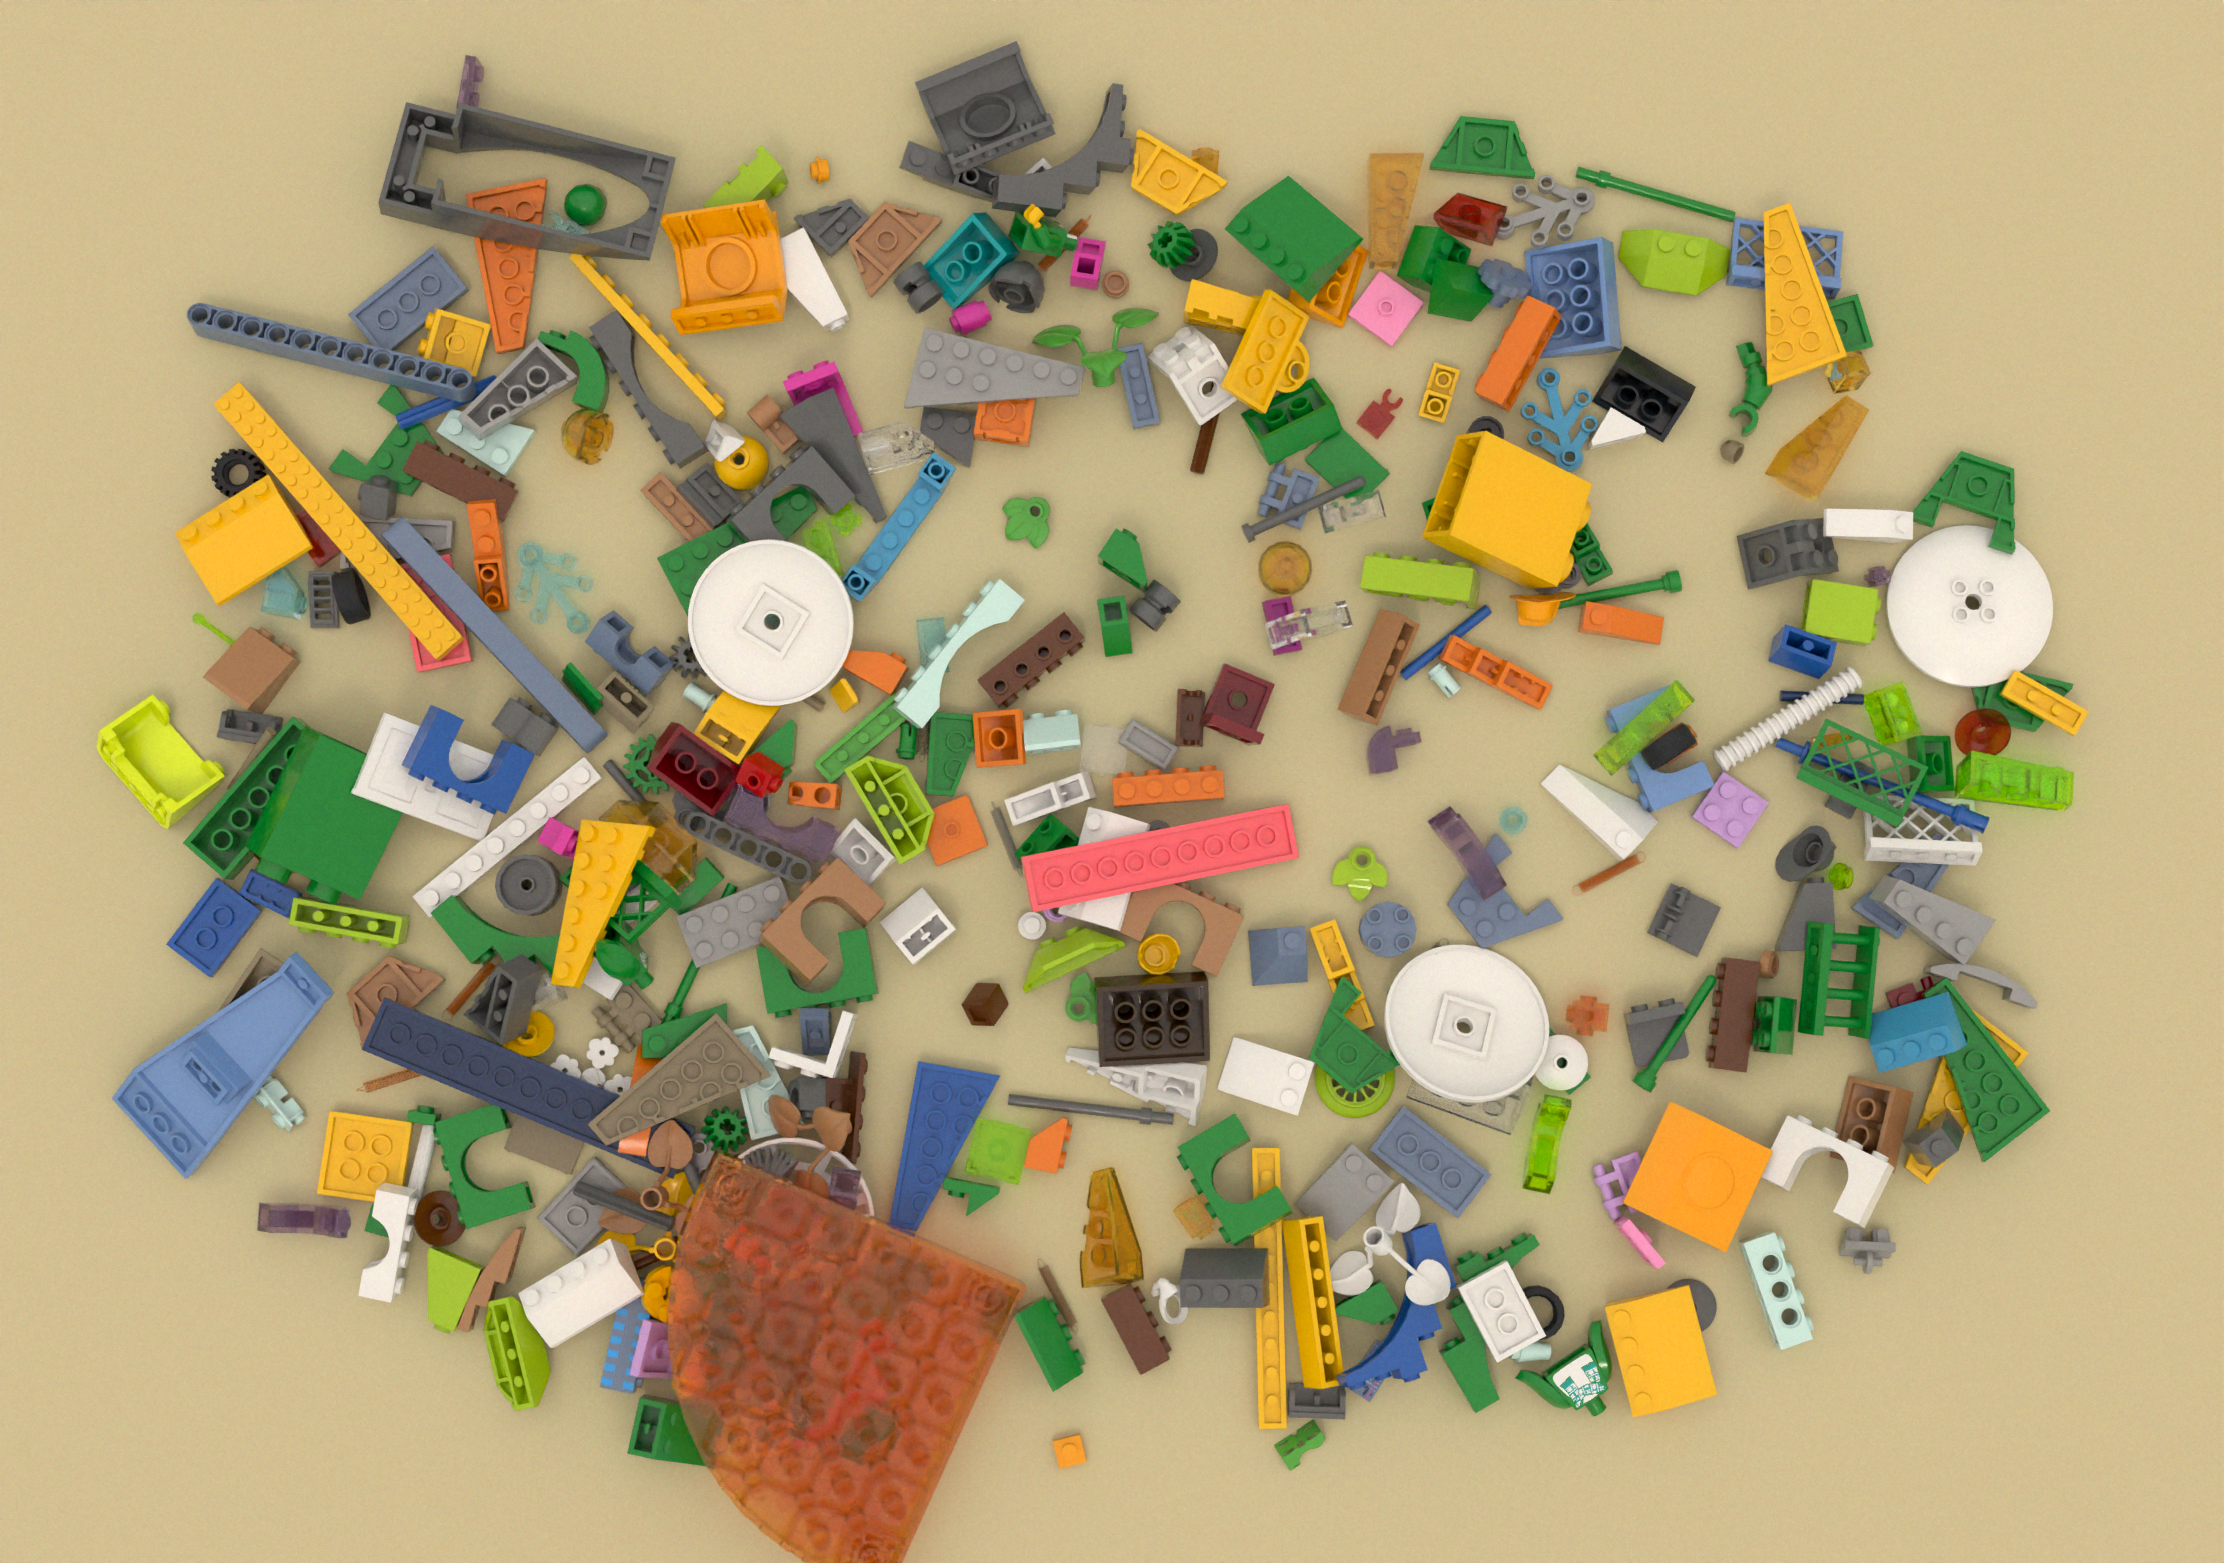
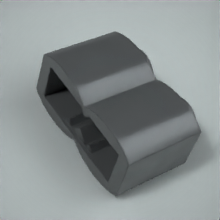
M520 697L516 701L509 698L491 725L540 757L558 731L553 726L556 721L543 712L537 716L530 711L533 706Z

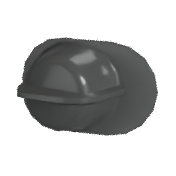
M1817 825L1810 826L1780 850L1776 858L1775 867L1777 874L1783 880L1789 882L1799 881L1812 872L1822 871L1829 867L1837 847L1831 842L1826 829Z

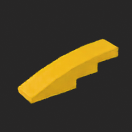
M1334 919L1309 928L1332 994L1334 995L1337 984L1342 976L1362 992L1344 1013V1016L1361 1031L1375 1027L1336 920Z

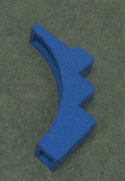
M1426 1223L1402 1233L1407 1263L1417 1271L1420 1263L1426 1259L1439 1262L1448 1272L1451 1283L1450 1289L1456 1288L1436 1223ZM1407 1270V1279H1408V1278H1409L1410 1276H1412L1413 1274L1410 1273V1272ZM1405 1291L1397 1319L1385 1339L1369 1356L1356 1366L1336 1375L1339 1386L1355 1390L1366 1386V1380L1375 1378V1381H1379L1391 1376L1394 1379H1403L1404 1382L1419 1379V1373L1428 1369L1418 1340L1423 1341L1435 1336L1434 1331L1442 1329L1435 1305L1415 1304L1408 1298Z

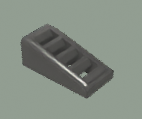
M308 571L310 628H339V608L335 600L331 581L332 576L338 573L336 571ZM318 580H330V585H318ZM318 592H330V596L318 597ZM318 603H331V608H318ZM318 614H331L332 619H318Z

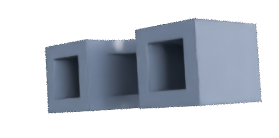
M613 610L599 619L585 642L595 653L602 656L617 672L621 673L647 696L661 686L675 663L656 646L642 655L634 652L629 644V636L634 627Z

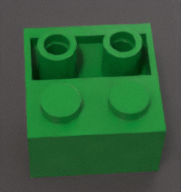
M1415 225L1397 276L1413 287L1431 293L1436 259L1466 264L1471 249L1439 227Z

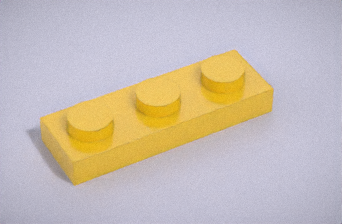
M2017 670L2013 671L2000 693V696L2071 736L2076 735L2089 713L2084 708Z

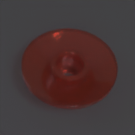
M1988 708L1976 709L1967 713L1959 720L1955 728L1954 738L1957 747L1963 754L1971 758L1985 759L1993 757L2004 750L2011 738V727L2007 718L2002 713ZM1981 727H1986L1982 732L1976 731Z

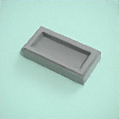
M1131 719L1117 742L1163 772L1179 749V747L1134 719Z

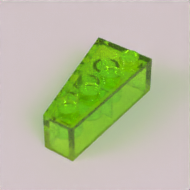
M1971 750L1956 766L1954 798L2064 812L2073 804L2074 772L2066 771L2062 767H2047Z

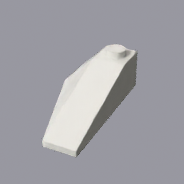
M1560 764L1540 783L1618 861L1624 860L1644 840L1658 822L1638 802Z

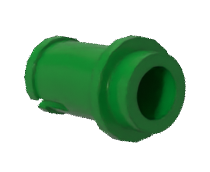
M901 724L899 748L896 749V753H898L899 759L914 760L918 752L915 750L918 728L914 725L909 727V724Z

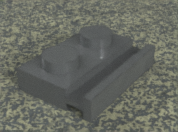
M708 463L689 476L685 482L679 484L676 489L713 530L717 525L731 516L729 511L742 501L720 479Z

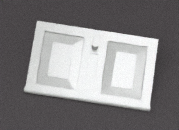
M383 713L351 793L475 840L481 841L484 839L493 814L480 809L482 803L474 799L470 804L457 798L458 792L449 788L448 792H444L432 786L434 780L425 777L424 781L408 775L410 769L401 764L420 726ZM454 740L449 752V764L457 778L460 780H470L484 773L494 755Z

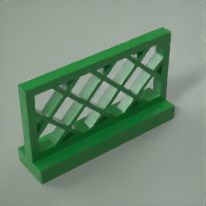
M1826 718L1796 778L1899 827L1928 767ZM1828 726L1840 731L1843 742L1829 747L1826 746L1823 736ZM1844 733L1853 737V739L1846 741ZM1857 740L1864 742L1868 754L1852 759L1847 744ZM1822 741L1824 748L1817 750L1820 742ZM1844 745L1849 761L1833 766L1828 750ZM1869 745L1878 749L1879 751L1871 753ZM1826 752L1831 767L1817 770L1809 766L1815 754ZM1883 752L1891 755L1894 767L1878 772L1873 756ZM1870 757L1875 773L1859 778L1854 762ZM1895 758L1906 763L1897 765ZM1851 763L1856 779L1845 783L1838 780L1835 768ZM1912 765L1920 769L1916 780L1903 783L1898 768ZM1832 770L1834 777L1823 772ZM1896 770L1901 785L1884 790L1880 774ZM1877 776L1881 792L1872 795L1865 793L1860 781ZM1857 782L1859 789L1850 786V784ZM1912 785L1909 793L1907 794L1905 787ZM1902 788L1906 799L1901 809H1898L1889 804L1886 793ZM1883 794L1885 802L1875 797Z
M637 860L631 873L633 878L629 886L640 885V895L627 896L626 891L620 903L619 914L610 917L607 923L630 945L670 907L675 911L682 904L676 892L640 860ZM573 865L559 877L560 881L567 888H569ZM657 900L660 903L653 911L644 912L645 901ZM639 902L638 913L625 914L626 903ZM638 919L637 926L628 934L624 930L625 920Z

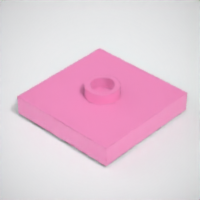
M1379 271L1347 316L1392 348L1424 302L1386 274Z
M1624 1216L1613 1221L1614 1225L1647 1265L1659 1269L1666 1263L1651 1246L1653 1241L1643 1229L1639 1231L1631 1220Z

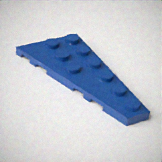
M918 1061L889 1227L917 1231L1000 1075Z

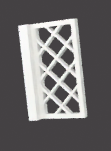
M1883 795L1875 797L1885 802ZM1886 795L1889 804L1896 808L1903 805L1905 801L1904 798L1899 796ZM1934 798L1951 806L1964 804L1967 806V809L1975 812L1974 799ZM1911 802L1909 805L1914 813L1908 818L1904 816L1899 827L1895 829L1884 820L1863 811L1866 839L1865 861L1976 866L1983 852L1982 842L1978 841L1977 830L1959 824L1949 832L1939 823L1946 815L1940 814L1934 819L1924 811L1926 807ZM1917 815L1929 823L1924 830L1919 829L1911 822ZM1879 825L1889 835L1885 838L1873 837L1872 829ZM1906 826L1917 836L1913 839H1905L1898 832ZM1935 828L1944 838L1942 840H1933L1926 833ZM1962 829L1970 836L1971 842L1960 841L1954 834Z

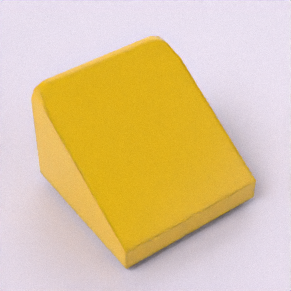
M846 678L840 679L830 689V694L843 713L860 704L859 698Z

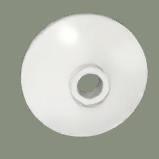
M1550 1036L1545 1056L1535 1072V1076L1544 1086L1553 1090H1568L1575 1087L1583 1080L1588 1069V1057L1584 1047L1570 1036ZM1561 1057L1566 1060L1564 1068L1557 1066V1060Z

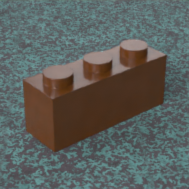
M1130 1282L1101 1298L1140 1375L1170 1360L1168 1352L1172 1351V1348L1165 1335L1159 1337L1155 1329L1159 1324L1153 1312L1149 1311L1147 1313L1142 1305L1146 1299L1139 1286L1133 1288Z

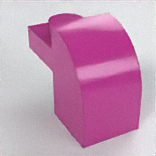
M1079 237L1071 269L1070 286L1098 290L1106 241Z
M549 817L537 842L560 855L574 860L579 831Z

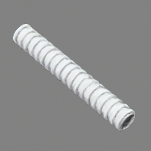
M1847 667L1845 673L1839 672L1838 677H1831L1832 681H1825L1824 686L1819 685L1816 687V691L1810 690L1808 696L1802 695L1801 700H1794L1795 704H1788L1787 709H1780V713L1772 714L1771 719L1767 717L1764 723L1759 722L1757 724L1758 727H1751L1750 732L1745 731L1742 733V737H1735L1734 742L1730 740L1727 746L1722 745L1720 747L1721 750H1714L1713 756L1722 770L1725 772L1729 771L1730 766H1737L1736 762H1743L1744 757L1750 758L1752 752L1758 753L1760 747L1762 749L1766 748L1767 743H1774L1773 739H1780L1781 734H1788V730L1796 729L1795 726L1797 724L1799 726L1803 725L1804 720L1809 721L1811 719L1810 716H1817L1818 711H1825V707L1833 706L1834 701L1838 703L1841 697L1846 698L1848 696L1847 693L1850 692L1852 694L1855 692V688H1862V681L1853 668Z

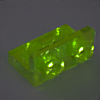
M826 519L815 521L814 527L802 531L807 549L822 557L839 576L844 575Z
M1904 681L1864 695L1865 707L1879 744L1887 746L1922 733Z

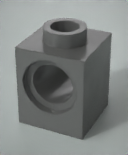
M798 1077L790 1081V1101L799 1110L801 1120H813L814 1110L820 1106L826 1107L825 1078Z

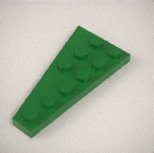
M798 487L772 500L770 508L771 520L775 528L787 540L817 511V507L809 492L802 487ZM729 523L657 557L687 617L691 596L704 571L720 555L746 543Z
M1944 977L1925 991L1922 996L1925 999L1949 992L1967 1045L1956 1052L1944 1055L1981 1161L1986 1162L2049 1113L2050 1110L1947 977Z

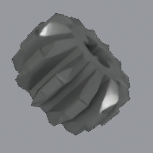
M689 634L688 642L680 636L678 641L682 646L680 648L676 645L671 646V649L678 652V654L669 656V659L673 662L679 661L673 666V670L677 672L683 669L681 677L685 679L690 671L693 680L698 679V671L704 677L708 676L698 660H692L693 663H690V659L687 657L689 652L694 653Z

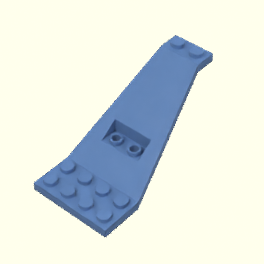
M296 952L289 956L278 972L133 1069L112 1099L179 1173L187 1179L196 1172L335 992Z

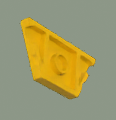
M1137 130L1133 161L1134 168L1131 180V189L1178 217L1223 190L1228 185L1225 179L1143 130Z

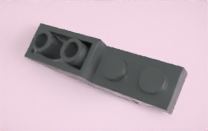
M912 141L907 143L899 166L900 169L923 177L924 181L988 202H992L993 182L1000 174L982 166H976L954 175L945 154Z

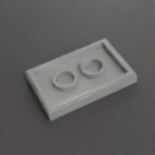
M596 1157L592 1158L537 1218L576 1256H579L604 1229L598 1224V1221L605 1208L575 1196L573 1190L576 1183L581 1181L610 1193H614L621 1188H628Z

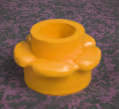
M816 157L815 162L810 163L811 179H816L818 184H821V181L829 180V166L827 159Z

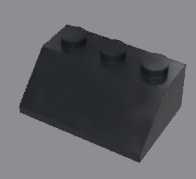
M1624 346L1592 402L1607 411L1610 408L1615 409L1644 426L1647 434L1663 442L1689 403L1696 386Z

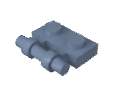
M1276 463L1273 472H1270L1267 481L1269 483L1265 494L1261 495L1259 499L1260 507L1257 514L1267 518L1271 508L1278 510V513L1312 498L1320 477L1294 468L1291 478L1283 476L1286 466ZM1279 485L1287 487L1282 501L1275 499ZM1307 512L1282 524L1301 530Z

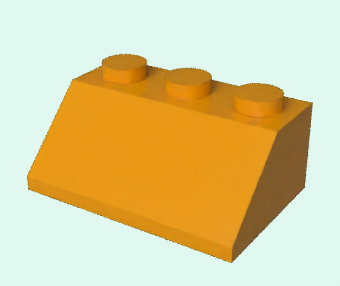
M1357 246L1310 302H1307L1292 288L1287 301L1309 315L1310 319L1344 328L1368 251Z

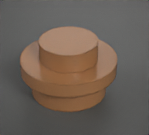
M1111 271L1104 276L1102 289L1107 296L1120 298L1127 293L1129 280L1123 272Z

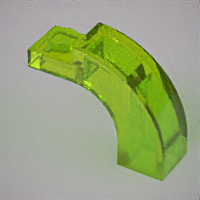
M1544 1094L1542 1102L1538 1104L1527 1148L1522 1189L1550 1194L1556 1179L1559 1146L1571 1110L1572 1099Z

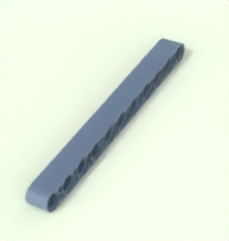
M204 303L193 304L187 311V319L194 332L203 338L458 402H468L476 395V387L472 376L464 368ZM227 325H232L230 328L224 329ZM258 331L255 335H250L252 332ZM284 337L283 340L275 342L277 339ZM310 344L307 348H302V346ZM336 350L334 354L327 355L330 351ZM357 357H362L359 361H353ZM389 363L386 367L379 368L380 365ZM409 370H414L411 374H405ZM440 376V379L431 381L432 378ZM467 383L464 387L457 388L459 384Z
M402 516L381 534L394 551L587 754L608 736L593 717Z

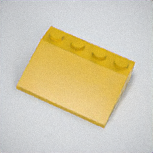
M269 474L175 532L184 553L218 606L223 605L313 548L284 490Z
M1690 1285L1607 1302L1605 1310L1633 1417L1661 1412L1717 1395Z

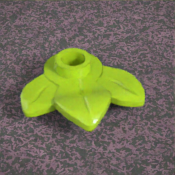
M1359 846L1350 852L1348 859L1340 861L1336 865L1332 874V883L1336 886L1347 884L1351 895L1357 901H1362L1370 893L1373 885L1386 887L1387 872L1384 866L1376 862L1375 854L1370 848ZM1359 855H1364L1367 858L1365 865L1357 863Z

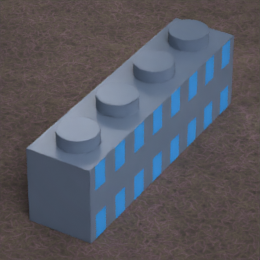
M639 1277L640 1283L643 1288L646 1283L644 1282L646 1278ZM641 1297L616 1311L600 1383L602 1388L629 1394L636 1392L637 1387L642 1388L644 1378L630 1375L632 1358L636 1351L643 1319H657L645 1311L641 1303Z

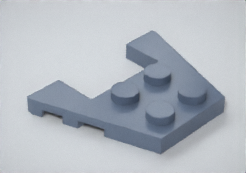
M1498 834L1491 838L1447 904L1481 948L1564 919L1549 899H1546L1526 916L1490 872L1492 868L1512 854Z

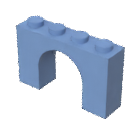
M1671 684L1606 711L1608 716L1605 718L1606 725L1611 733L1615 732L1619 741L1616 743L1617 751L1621 758H1626L1629 768L1626 769L1632 784H1637L1640 791L1637 794L1640 805L1643 809L1647 808L1649 813L1714 787L1704 761L1674 773H1662L1652 770L1641 755L1640 739L1646 727L1654 721L1682 710Z

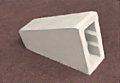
M804 227L781 238L788 293L825 332L829 330L835 332L845 327L846 322L850 320Z

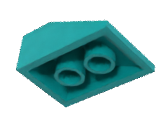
M987 212L972 213L924 266L930 273L929 279L935 280L944 291L942 297L955 310L990 283L1000 266L1014 261L1021 252Z

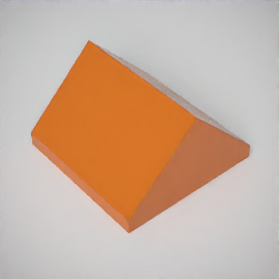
M1022 709L973 713L977 768L1026 764Z

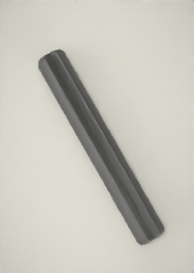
M578 1181L573 1190L575 1196L662 1230L671 1231L674 1227V1217L657 1210H647L639 1203L590 1184Z

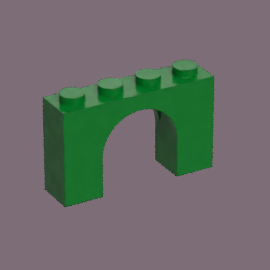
M863 928L838 933L843 959V971L839 981L831 989L821 993H812L802 989L795 982L791 970L765 946L756 948L767 1014L774 1013L775 1018L792 1015L791 1010L798 1008H818V1005L829 1003L830 1008L845 1006V1000L856 998L857 1003L872 1001L873 995L879 994L868 929Z
M491 1104L434 1122L436 1126L433 1129L434 1138L438 1145L441 1144L444 1153L441 1156L442 1165L445 1171L450 1173L452 1179L449 1182L450 1191L453 1198L457 1197L460 1206L457 1209L458 1218L462 1225L465 1224L466 1229L535 1208L528 1181L500 1190H486L477 1186L470 1179L466 1170V1156L474 1142L484 1136L512 1128L506 1109Z
M1233 1114L1178 1146L1177 1148L1181 1154L1176 1157L1184 1171L1190 1168L1195 1177L1190 1181L1198 1195L1204 1193L1209 1202L1204 1205L1212 1219L1218 1217L1223 1225L1218 1230L1225 1242L1232 1241L1236 1247L1293 1212L1278 1186L1246 1203L1228 1202L1216 1192L1213 1175L1219 1161L1251 1141L1236 1114Z

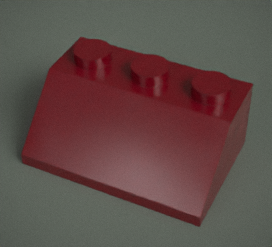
M671 722L656 742L647 766L648 771L712 817L715 816L736 786L737 782L735 780L740 771L737 765L687 728L675 722Z

